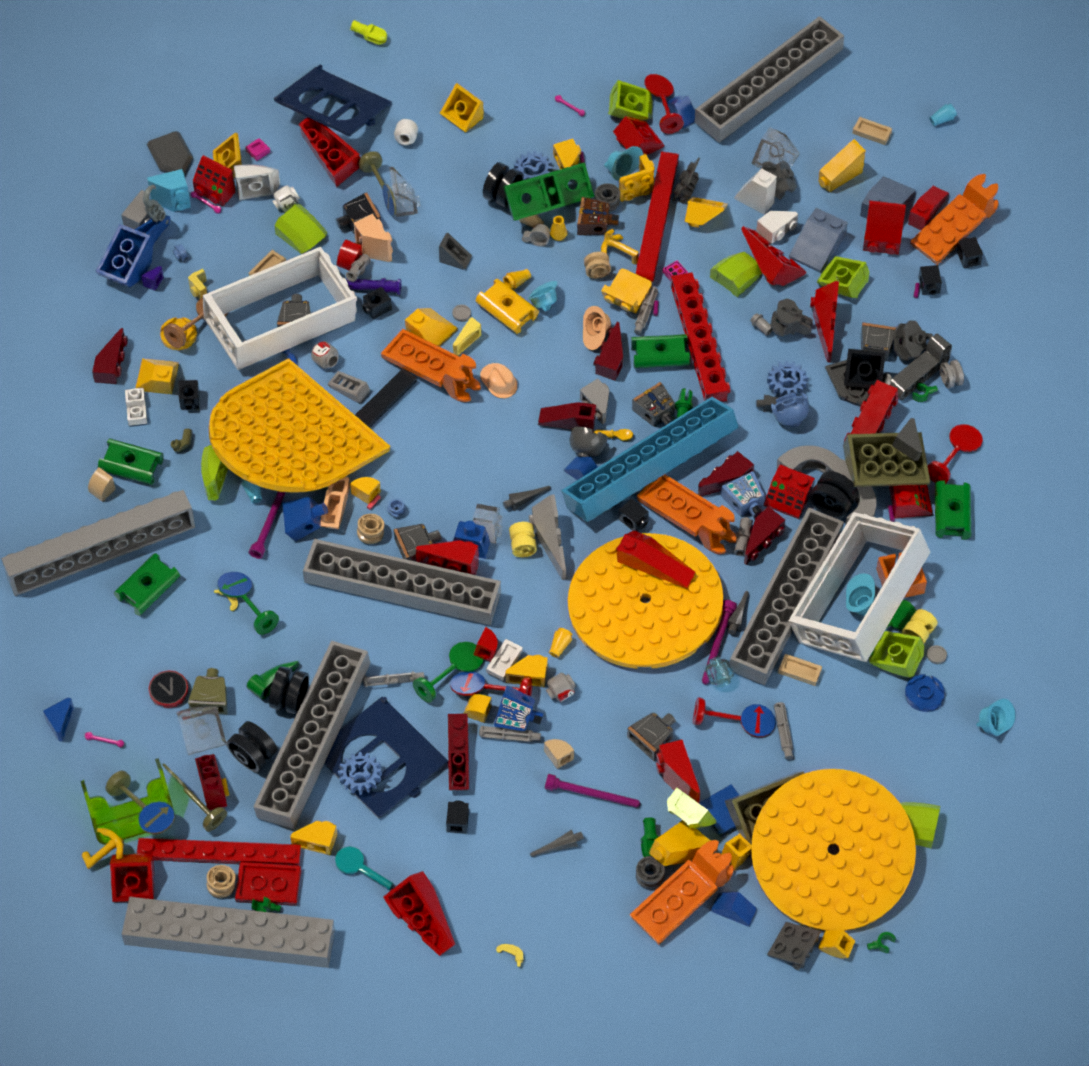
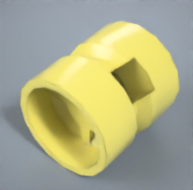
M517 522L511 525L509 534L512 554L521 558L535 554L537 547L536 540L534 539L533 525L529 522Z
M918 609L903 628L902 634L921 637L924 644L929 638V634L936 628L938 624L937 619L930 612Z

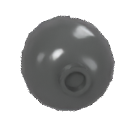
M574 427L571 430L569 442L572 450L578 453V457H596L603 452L608 437L601 432L596 434L589 428Z

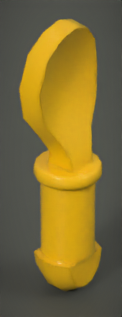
M598 429L594 431L596 434L601 432L608 438L613 439V437H616L621 441H628L633 438V432L629 429H620L618 431Z

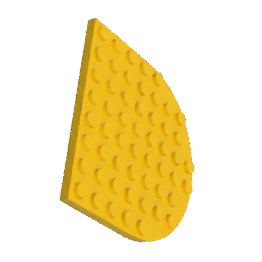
M289 358L227 391L213 408L208 427L212 448L217 457L229 470L252 484L279 492H308L327 487L388 453L391 447Z

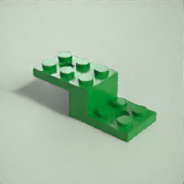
M585 162L503 186L513 221L579 202L582 197H595ZM569 180L576 182L577 186L574 190L569 189ZM524 193H527L531 198L528 204L523 203L521 200Z

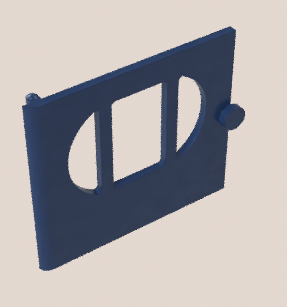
M322 65L312 69L274 98L276 103L349 137L365 124L375 126L376 120L374 117L390 106L392 102L322 70ZM321 91L305 104H302L299 100L300 95L305 92ZM328 94L347 101L344 106L331 116H326L311 109L313 105ZM351 107H357L359 113L356 117L347 120H336Z
M386 697L379 698L339 730L324 763L339 779L338 771L340 770V764H345L341 761L344 748L355 738L369 735L376 736V738L359 751L362 753V756H365L367 752L369 753L381 742H384L399 757L380 776L382 782L400 766L405 764V776L395 788L385 792H372L373 788L370 787V793H367L366 790H363L362 795L359 794L358 790L354 793L378 819L408 795L412 798L418 797L420 795L419 786L448 764V760L387 701Z

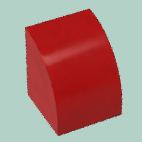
M345 239L338 253L336 266L349 271L352 263L357 261L362 255V245Z
M485 627L476 645L474 655L491 662L497 649L498 640L494 632L489 628Z

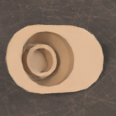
M598 306L589 307L583 316V343L589 350L598 349L611 328L609 316Z
M492 363L482 369L480 378L495 397L505 399L515 394L518 383L513 373L507 367L499 363Z

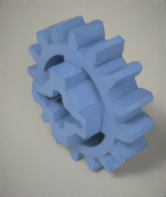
M527 151L526 156L520 154V159L516 158L514 168L523 173V180L552 172V161H549L548 156L543 157L542 152L538 155L536 151L533 154Z
M785 361L784 365L778 362V367L773 365L772 371H768L767 383L769 384V390L773 389L774 395L780 393V397L791 393H796V395L797 392L799 394L803 393V389H806L808 381L806 370H801V365L796 367L795 362L788 364V361Z
M361 752L358 753V756L352 753L351 759L345 757V764H340V770L338 771L340 783L344 784L345 790L350 788L352 794L356 790L359 791L360 795H362L363 790L370 793V787L376 789V782L381 783L380 776L383 775L381 764L377 762L375 756L370 758L368 752L365 756H362Z

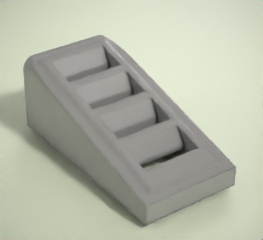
M340 371L328 383L330 388L360 404L370 393L367 382Z

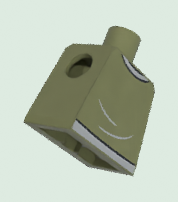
M208 668L206 676L196 677L188 701L190 713L228 714L225 678L218 677V669Z

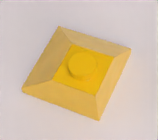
M692 197L688 201L685 222L689 223V226L692 227L704 225L727 208L728 203Z
M418 308L405 319V330L437 346H441L458 330L456 326L431 308Z
M142 358L135 388H144V392L172 394L179 362Z

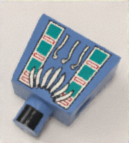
M753 471L722 486L721 497L738 515L743 516L750 512L756 518L763 511L761 507L764 505L765 496Z

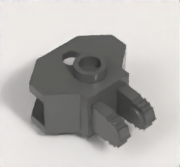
M783 160L776 165L770 161L762 164L763 170L777 176L776 198L782 199L787 190L791 193L795 191L797 186L794 173L786 161Z
M786 298L778 302L777 311H774L772 314L770 326L775 334L782 337L788 334L794 335L795 332L808 335L811 333L813 320L803 315V310H800L793 300Z
M910 320L906 324L900 323L893 332L894 350L900 360L908 361L918 358L922 351H926V340H930L933 334L923 331L916 321Z

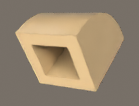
M98 468L89 481L88 491L103 502L116 489L113 477L101 468Z
M559 739L544 742V752L557 769L574 760V749L567 742Z

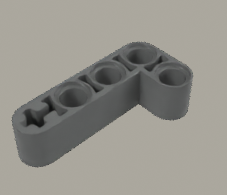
M938 333L933 335L928 341L926 351L891 379L890 385L898 388V398L900 400L905 399L916 390L918 383L923 384L939 371L941 363L949 361L952 344Z

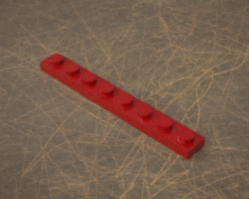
M139 838L137 854L153 853L154 861L223 864L249 862L299 866L301 845Z

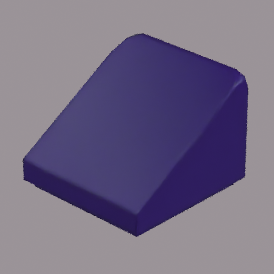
M161 266L142 275L143 286L154 291L164 279Z

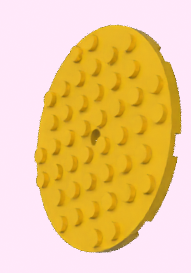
M642 533L655 539L696 572L689 587L686 589L617 562L616 549L623 538L620 537L597 548L580 564L570 583L568 611L571 624L577 636L597 656L610 663L627 668L651 667L653 669L680 662L696 653L699 647L708 642L718 627L722 616L723 588L713 564L693 545L668 535ZM643 596L651 599L648 603L640 601Z
M821 769L791 779L776 790L767 800L754 826L751 852L757 881L766 897L782 914L800 925L821 931L843 929L844 931H849L875 922L883 917L900 900L913 874L916 845L913 828L904 808L883 785L857 772L843 769ZM836 844L839 852L836 855H831L827 848L830 845Z

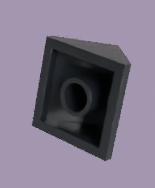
M848 348L844 386L870 388L871 385H875L877 380L882 382L886 352Z

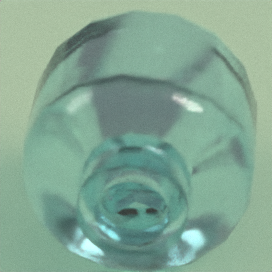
M720 656L710 659V663L705 668L709 682L712 685H716V687L730 684L734 673L729 660L721 659Z

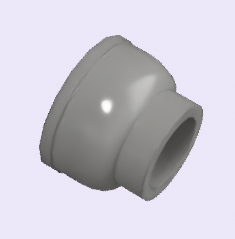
M538 224L532 231L524 232L522 241H531V243L539 247L546 246L550 239L549 228L544 224Z

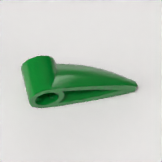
M299 661L278 665L260 676L258 674L253 675L247 683V689L259 698L266 699L270 695L272 682L278 668L284 666L291 668L294 672L299 666Z

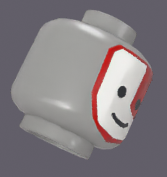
M323 341L313 347L311 357L321 368L327 369L337 364L339 353L330 343Z
M559 673L548 680L547 685L549 688L546 691L551 699L555 698L558 702H562L574 695L576 685L569 674Z

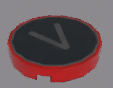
M170 670L155 675L150 681L148 688L152 701L164 708L176 707L183 703L189 691L185 677L176 671Z

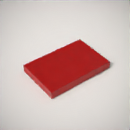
M240 862L235 902L252 903V899H255L257 902L263 903L264 897H267L275 905L297 906L301 866Z

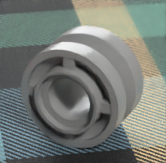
M958 360L950 361V365L947 362L941 363L940 375L945 387L952 388L954 383L956 386L963 385L964 374Z

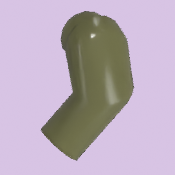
M187 428L184 429L182 439L173 440L171 448L176 452H181L189 447L193 431Z

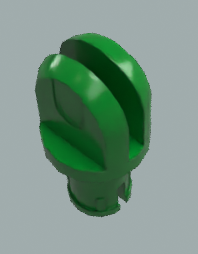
M686 388L681 389L679 399L675 403V409L678 411L677 418L693 409V404L691 403L693 392L690 389L688 390L686 400Z
M652 817L644 818L643 820L644 836L641 838L643 858L651 856L649 852L655 839L660 837L656 834V819Z

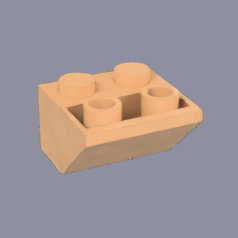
M371 214L354 222L355 243L362 245V254H367L371 259L386 262L392 261V237L389 232H385L381 221Z

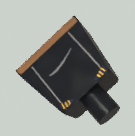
M367 192L342 206L343 216L336 218L339 229L349 226L352 233H354V222L371 214L381 221V217Z

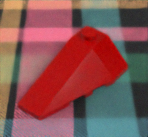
M742 226L741 230L761 272L767 277V282L774 286L776 284L785 286L806 274V271L793 259L789 260L783 256V252L770 245V242L753 229Z
M834 281L816 289L815 297H811L810 308H814L813 318L826 361L830 363L839 281Z
M637 531L625 534L616 549L617 562L686 589L696 574L693 569L655 539Z
M424 871L410 875L383 896L392 913L398 919H403L408 924L407 927L412 931L415 930L422 937V940L439 956L455 945L435 889Z

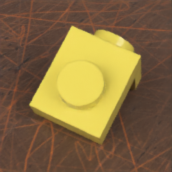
M203 269L193 272L188 277L189 288L194 297L201 299L203 295L207 294L206 287L203 285L206 282V274Z

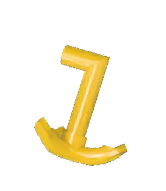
M608 230L604 235L601 252L607 254V247L613 246L631 255L632 263L637 264L639 251L619 242L623 239L621 234L613 235L614 230Z
M98 828L97 832L111 839L92 857L88 851L82 853L81 856L86 867L90 869L115 848L116 859H121L123 856L124 839L112 830Z

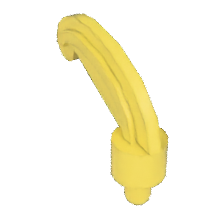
M214 590V593H220V595H224L219 590ZM227 596L231 603L230 610L235 611L238 607L237 598Z
M501 944L496 948L497 953H501L503 950L514 955L517 966H521L524 955L519 947L511 944Z

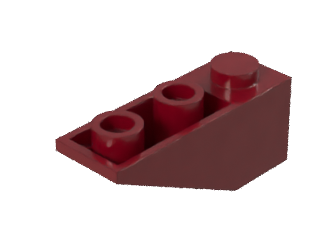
M616 322L614 328H610L608 340L603 342L601 354L595 357L593 363L595 374L614 381L617 380L623 368V350L619 322Z
M120 328L96 355L92 371L95 383L117 384L118 377H121L122 367L120 364L124 362L125 358L123 349L127 347L128 336H125L124 328Z
M575 402L541 408L538 425L571 430L574 427H584L592 429V432H594L596 404Z
M738 451L733 455H729L720 467H715L711 475L699 482L698 495L705 496L720 492L723 485L752 471L754 472V464Z
M769 506L755 518L745 552V565L751 560L755 561L763 549L769 548L776 537H780L785 531L786 519Z
M215 754L195 758L207 808L211 811L218 807H227Z

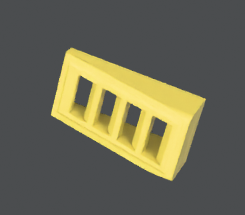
M471 317L453 343V354L460 355L482 336L481 324Z

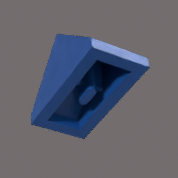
M676 96L667 101L670 113H677L682 116L684 121L683 128L695 122V110L689 96Z
M575 457L564 469V472L579 480L598 468V466L591 457Z
M68 697L43 710L46 722L58 741L63 742L74 709L72 699Z
M740 892L718 893L711 912L749 927L757 908Z

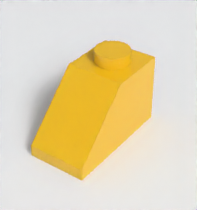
M574 139L553 144V156L559 169L579 164L581 149L578 144H575Z
M541 655L526 656L506 669V683L521 684L523 678L529 677L532 679V686L545 687L548 657Z
M315 821L291 833V844L301 845L302 849L331 855L338 835L337 826L329 821Z

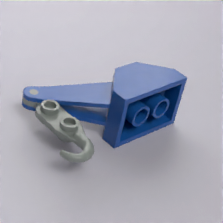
M150 185L143 195L144 209L151 220L136 229L119 224L95 271L99 276L130 288L142 280V275L147 273L152 263L153 245L169 226L171 220L170 216L166 215L163 207L156 200L149 199L152 189H156V186Z

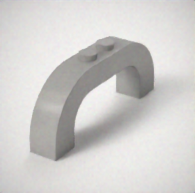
M796 447L784 453L777 460V469L779 465H783L798 472L804 470H817L822 473L834 471L845 475L852 481L845 460L840 459L833 452L822 447ZM871 486L857 487L859 493L855 501L858 507L853 512L874 517L876 496ZM853 512L849 516H847L846 524L852 516Z

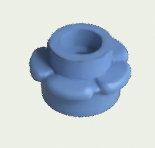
M182 244L174 246V256L177 260L181 259L184 261L188 257Z
M393 499L390 501L387 511L393 517H399L406 511L405 504L400 499Z

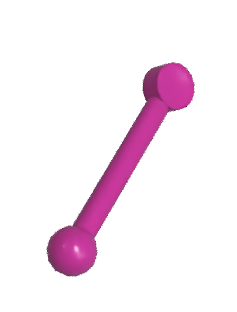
M561 95L555 96L557 103L565 104L578 112L580 116L585 115L584 110H580L562 99Z
M195 191L191 192L190 195L192 198H197L198 200L202 201L203 203L214 209V212L216 214H219L221 212L220 206H214L204 198L197 195Z
M91 732L85 733V739L88 741L94 739L116 744L118 747L124 746L123 740L116 741L92 735Z

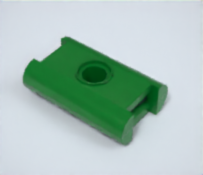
M687 334L631 337V350L636 352L633 367L689 366L690 355L689 352H685Z
M109 438L107 441L108 450L104 459L99 458L98 468H101L106 473L153 485L155 482L153 474L157 465H162L164 454Z
M945 480L935 483V535L937 537L943 538V535L961 536V540L971 537L970 484L966 482L963 485L945 484Z
M154 553L114 591V595L120 602L125 600L134 607L135 614L141 616L181 575L175 567L170 569L162 563L160 556ZM150 583L151 585L144 586L143 584Z

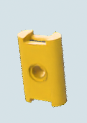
M495 279L493 286L485 293L480 292L475 299L478 305L516 334L521 332V327L530 319L534 321L539 314V310L499 279Z

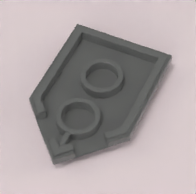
M174 131L150 140L147 143V147L160 171L167 173L182 169L184 175L186 174V169L191 164L193 156L180 132Z
M846 360L825 366L839 397L858 405L867 400L869 388L844 386Z

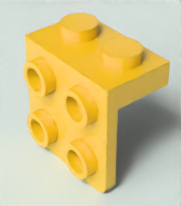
M646 154L639 156V172L623 176L619 179L620 201H629L635 197L648 195L653 192L655 168L652 160H649Z
M622 268L617 273L611 286L604 285L601 292L606 302L618 305L623 310L636 314L652 283Z

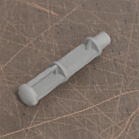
M651 286L642 303L635 322V334L640 335L642 329L646 327L658 293V289L654 286Z
M412 671V673L364 676L363 684L368 688V686L386 684L388 686L389 684L413 682L416 678H424V672L415 673Z
M778 702L774 704L781 750L784 751L785 759L788 760L793 758V745L785 704Z
M481 726L479 729V736L481 738L531 742L532 740L540 741L541 733H534L531 730L519 731Z

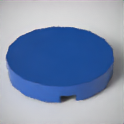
M926 674L916 675L906 685L905 698L912 708L918 711L929 712L941 705L944 699V687L934 676L930 677L926 676Z

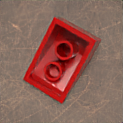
M869 201L863 251L899 255L906 209L905 204Z
M458 540L417 546L416 562L475 575L479 567L478 545L470 541Z
M683 740L659 745V753L656 754L658 774H662L664 782L673 790L678 788L699 803L700 789Z

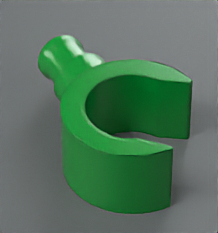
M918 383L917 389L925 394L919 395L913 392L912 399L916 402H924L927 400L928 394L937 392L938 388L936 385L928 387L925 384Z
M264 897L263 903L252 899V911L280 912L281 906L271 903V900L267 897Z
M883 932L878 936V940L867 943L868 950L879 949L883 953H889L890 948L883 945L881 941L889 939L895 943L896 937L890 932Z

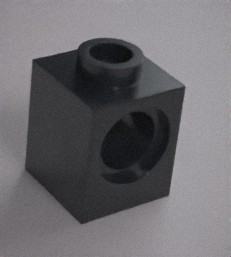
M976 237L958 241L956 252L963 268L981 265L983 253Z
M938 265L920 267L918 279L922 295L939 294L942 281Z
M380 287L363 296L362 308L366 314L375 319L392 310L391 298Z
M198 380L179 381L180 409H199L200 389Z
M631 498L619 509L618 520L632 531H638L640 528H645L648 524L649 511Z
M459 800L448 802L446 832L467 834L469 803Z

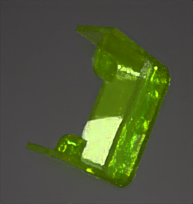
M157 758L155 762L160 777L148 782L146 787L148 796L140 798V800L146 806L154 802H165L173 809L160 760ZM80 781L99 843L106 845L111 838L97 832L98 828L112 830L124 840L147 833L139 825V815L143 809L137 803L130 801L109 807L107 800L102 796L89 798L85 781Z

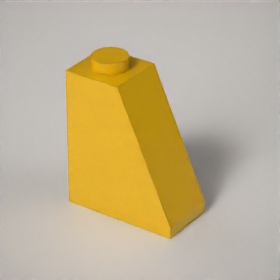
M855 139L819 170L818 182L829 193L863 173L866 150Z
M682 820L655 839L649 854L663 866L686 863L688 860L693 861L696 851L711 840L696 828L688 827L687 823Z

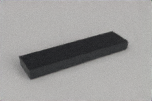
M402 368L355 416L370 428L417 382V378Z

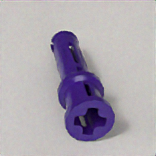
M346 278L350 290L374 291L382 287L386 293L401 295V279H357L351 282Z

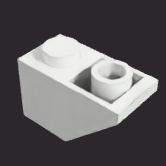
M769 211L757 220L756 232L773 244L775 241L781 240L788 231L796 228L798 213Z

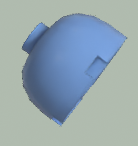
M791 393L776 399L777 403L775 405L771 404L776 420L783 425L791 427L801 425V422L806 419L810 411L807 395L801 393L802 396H797L796 393Z

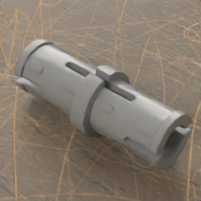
M362 254L357 261L352 263L351 269L346 273V278L351 282L357 280L358 276L365 272L371 258L367 254Z
M747 517L741 518L739 531L736 533L737 541L734 553L738 556H745L751 535L750 531L753 521Z

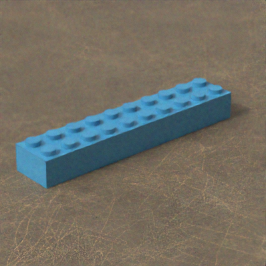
M710 397L562 489L561 492L567 509L586 522L594 520L603 512L610 510L614 505L624 501L630 495L640 491L646 485L656 481L665 473L670 472L673 468L686 462L689 458L702 452L705 448L715 444L718 440L739 428L734 409L714 397Z

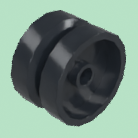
M497 162L486 177L482 191L484 199L491 202L497 201L498 205L509 208L503 186L523 181V173L515 168L509 169L508 165Z
M826 471L821 475L817 485L810 492L809 499L819 512L836 519H842L847 515L850 506L857 499L859 491L845 475L834 471Z
M280 666L272 682L269 707L280 711L285 707L286 712L297 715L308 691L309 673L298 670L293 674L291 668Z
M246 721L238 729L239 734L234 733L226 742V746L234 758L253 772H258L266 764L265 759L269 760L278 751L272 738L262 728L250 721Z

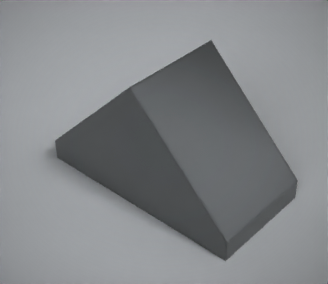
M446 233L439 245V262L462 270L466 269L472 255L449 233Z
M910 418L896 436L892 446L912 460L918 461L922 448L915 419Z

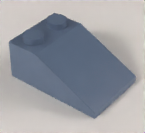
M883 176L869 190L863 200L860 216L867 219L870 200L905 204L907 207L916 190Z
M815 208L805 223L789 258L821 273L845 238L848 222Z

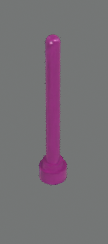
M277 492L258 540L251 545L248 551L249 555L253 558H263L265 553L264 543L286 492Z
M723 600L722 618L702 678L704 685L710 682L728 620L737 608V604L731 600Z
M548 773L546 779V790L553 791V789L557 790L559 788L637 808L640 806V801L637 799L560 781V778H556V775Z

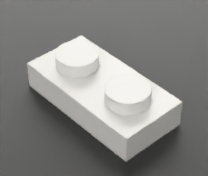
M505 639L486 668V673L504 681L506 669L516 663L523 652V647Z

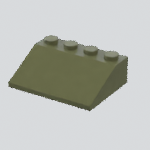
M918 432L922 448L918 461L912 460L892 446L899 433L847 434L843 449L845 462L854 487L929 485L930 479L922 432Z
M804 771L795 772L725 800L736 829L751 845L755 823L767 800L782 785L797 776L805 774Z

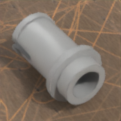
M756 313L751 318L752 326H756L766 336L773 331L762 314Z

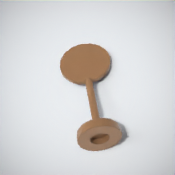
M203 298L196 304L197 317L182 328L176 324H169L164 328V336L173 347L180 348L185 345L186 335L184 331L202 318L204 319Z

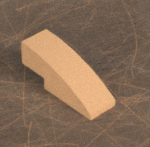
M344 477L328 486L324 500L328 513L321 516L320 527L339 529L351 482L348 477Z

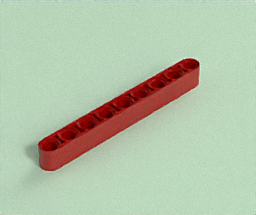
M661 151L638 258L636 274L651 281V283L654 282L673 191L679 154Z

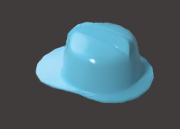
M632 146L625 151H614L604 166L611 172L613 179L619 180L639 167V156L643 155V151L638 146Z
M551 281L537 287L531 293L528 300L530 299L537 309L542 308L545 312L548 311L551 305L557 301L555 288L558 282Z
M866 573L854 576L849 581L846 589V608L865 617L876 598L875 581L871 575Z
M1003 698L983 708L980 711L979 722L976 723V726L996 736L1009 730L1015 722V709L1008 699Z

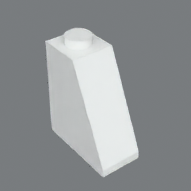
M761 168L744 184L734 199L765 215L774 204L777 176Z

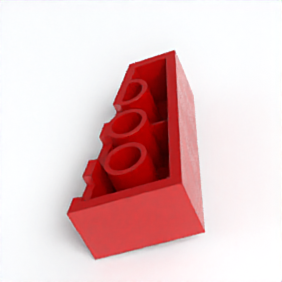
M308 117L299 124L303 138L336 188L359 169L358 161L360 154L329 127Z
M879 380L876 381L875 385H871L868 391L869 397L867 401H863L861 404V413L859 417H855L852 423L853 429L851 433L847 434L881 433L885 424L884 419L890 418L893 406L896 407L898 403V388Z

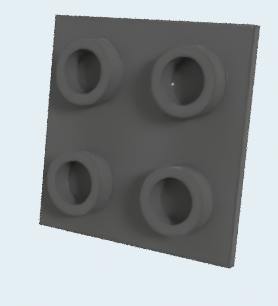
M699 157L694 163L690 162L686 171L683 170L679 177L681 182L676 185L673 191L675 193L673 201L676 198H679L682 203H687L690 200L699 180L698 173L694 172L700 160Z
M785 922L767 956L791 962L794 969L800 970V968L804 967L806 958L810 957L809 953H812L815 943H818V937L821 932Z

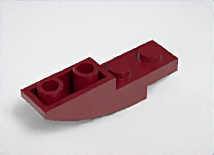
M468 713L448 714L449 791L469 790Z

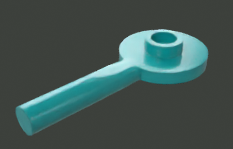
M351 846L344 847L336 854L335 864L342 873L354 874L360 871L388 890H391L393 887V882L364 865V857L359 849Z

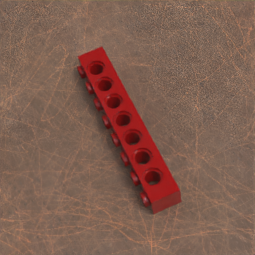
M693 272L671 276V290L684 334H687V344L704 401L714 397L720 402L727 401L728 393H730V385L724 379L726 378L725 369L721 367V356L715 349L717 348L715 337L712 338L711 323L707 322L708 313L707 309L703 308L702 305L704 303L702 293L698 292V279H694Z

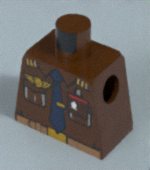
M582 197L577 223V235H605L608 225L618 226L619 215L609 214L610 205L608 203Z

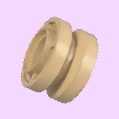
M593 252L584 258L585 271L588 277L599 279L611 272L609 256L606 253Z
M376 514L361 516L357 525L358 538L366 544H375L381 541L384 535L383 519Z
M226 865L212 867L207 873L206 886L208 892L217 898H225L231 895L235 889L234 871Z

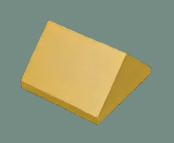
M456 83L440 114L461 130L467 132L484 118L483 101Z
M236 132L213 150V160L233 170L234 178V166L242 165L239 137Z

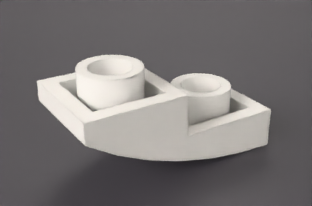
M144 388L125 390L128 426L147 424Z

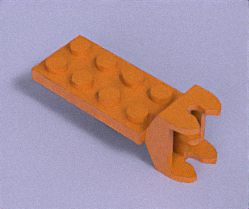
M979 174L967 183L963 195L959 194L910 241V244L938 265L958 246V241L965 239L986 217L990 218L996 212L998 200H994V196L998 192V184H991L987 188H983L982 185L985 183L986 175Z
M402 329L381 352L383 359L439 387L443 385L450 397L458 401H471L469 393L465 392L466 389H481L480 382L473 377L472 369H476V362L471 357L465 354L459 357L405 329Z
M666 474L648 484L637 495V501L694 537L698 535L704 547L713 553H726L725 547L720 541L726 540L729 543H736L737 541L736 534L730 529L729 522L735 521L731 510L723 505L717 507Z
M711 840L705 843L696 851L692 862L688 860L630 914V917L658 945L718 890V887L725 885L732 877L734 868L730 865L732 860L731 853L722 855L714 853L718 849L719 841Z

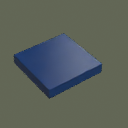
M732 784L699 802L716 819L717 822L712 826L720 837L736 828L725 803V800L739 795Z

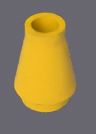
M555 216L550 229V236L556 241H562L568 232L564 218L562 216Z
M528 269L509 272L503 277V282L515 290L525 281L531 279V273Z
M558 628L554 632L551 648L548 653L555 658H559L572 641L571 637L573 634L567 629Z

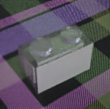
M477 504L473 522L486 527L490 543L496 544L497 538L501 537L503 526H501L503 516L500 515V508Z

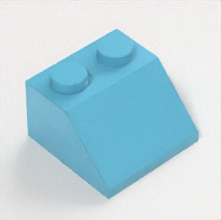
M182 169L147 177L148 186H156V189H152L150 193L151 200H156L162 207L173 212L191 208L188 187Z

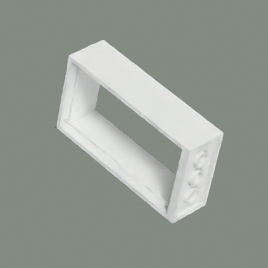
M319 247L203 295V313L205 321L237 370H240L355 321L357 296H355L354 291L349 289L346 279L340 276L337 266L331 263L327 252L325 253ZM315 276L321 278L337 302L244 342H241L224 316L226 313Z
M853 512L788 620L799 643L867 662L930 554L921 530L915 528V526H907L899 522H891L883 518H875L867 514L863 515ZM867 541L903 550L856 632L819 622Z

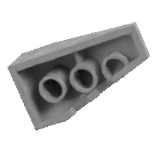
M555 494L532 507L529 523L533 525L536 537L562 580H566L563 546H560L561 532L560 528H558V511Z

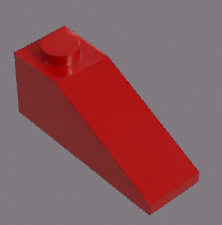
M932 186L917 200L910 210L908 225L922 230L934 218L948 197L949 192Z

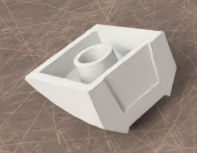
M261 165L234 166L239 200L274 195L280 185L279 170Z

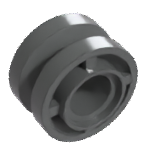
M602 184L595 190V200L608 203L610 205V212L619 207L620 190L613 184Z
M644 857L637 863L636 880L641 887L655 889L663 883L665 867L654 857ZM653 871L655 874L648 875L645 872Z

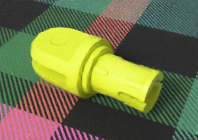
M353 20L350 27L351 31L363 35L366 41L377 45H382L386 42L387 33L384 29L373 24L367 26Z

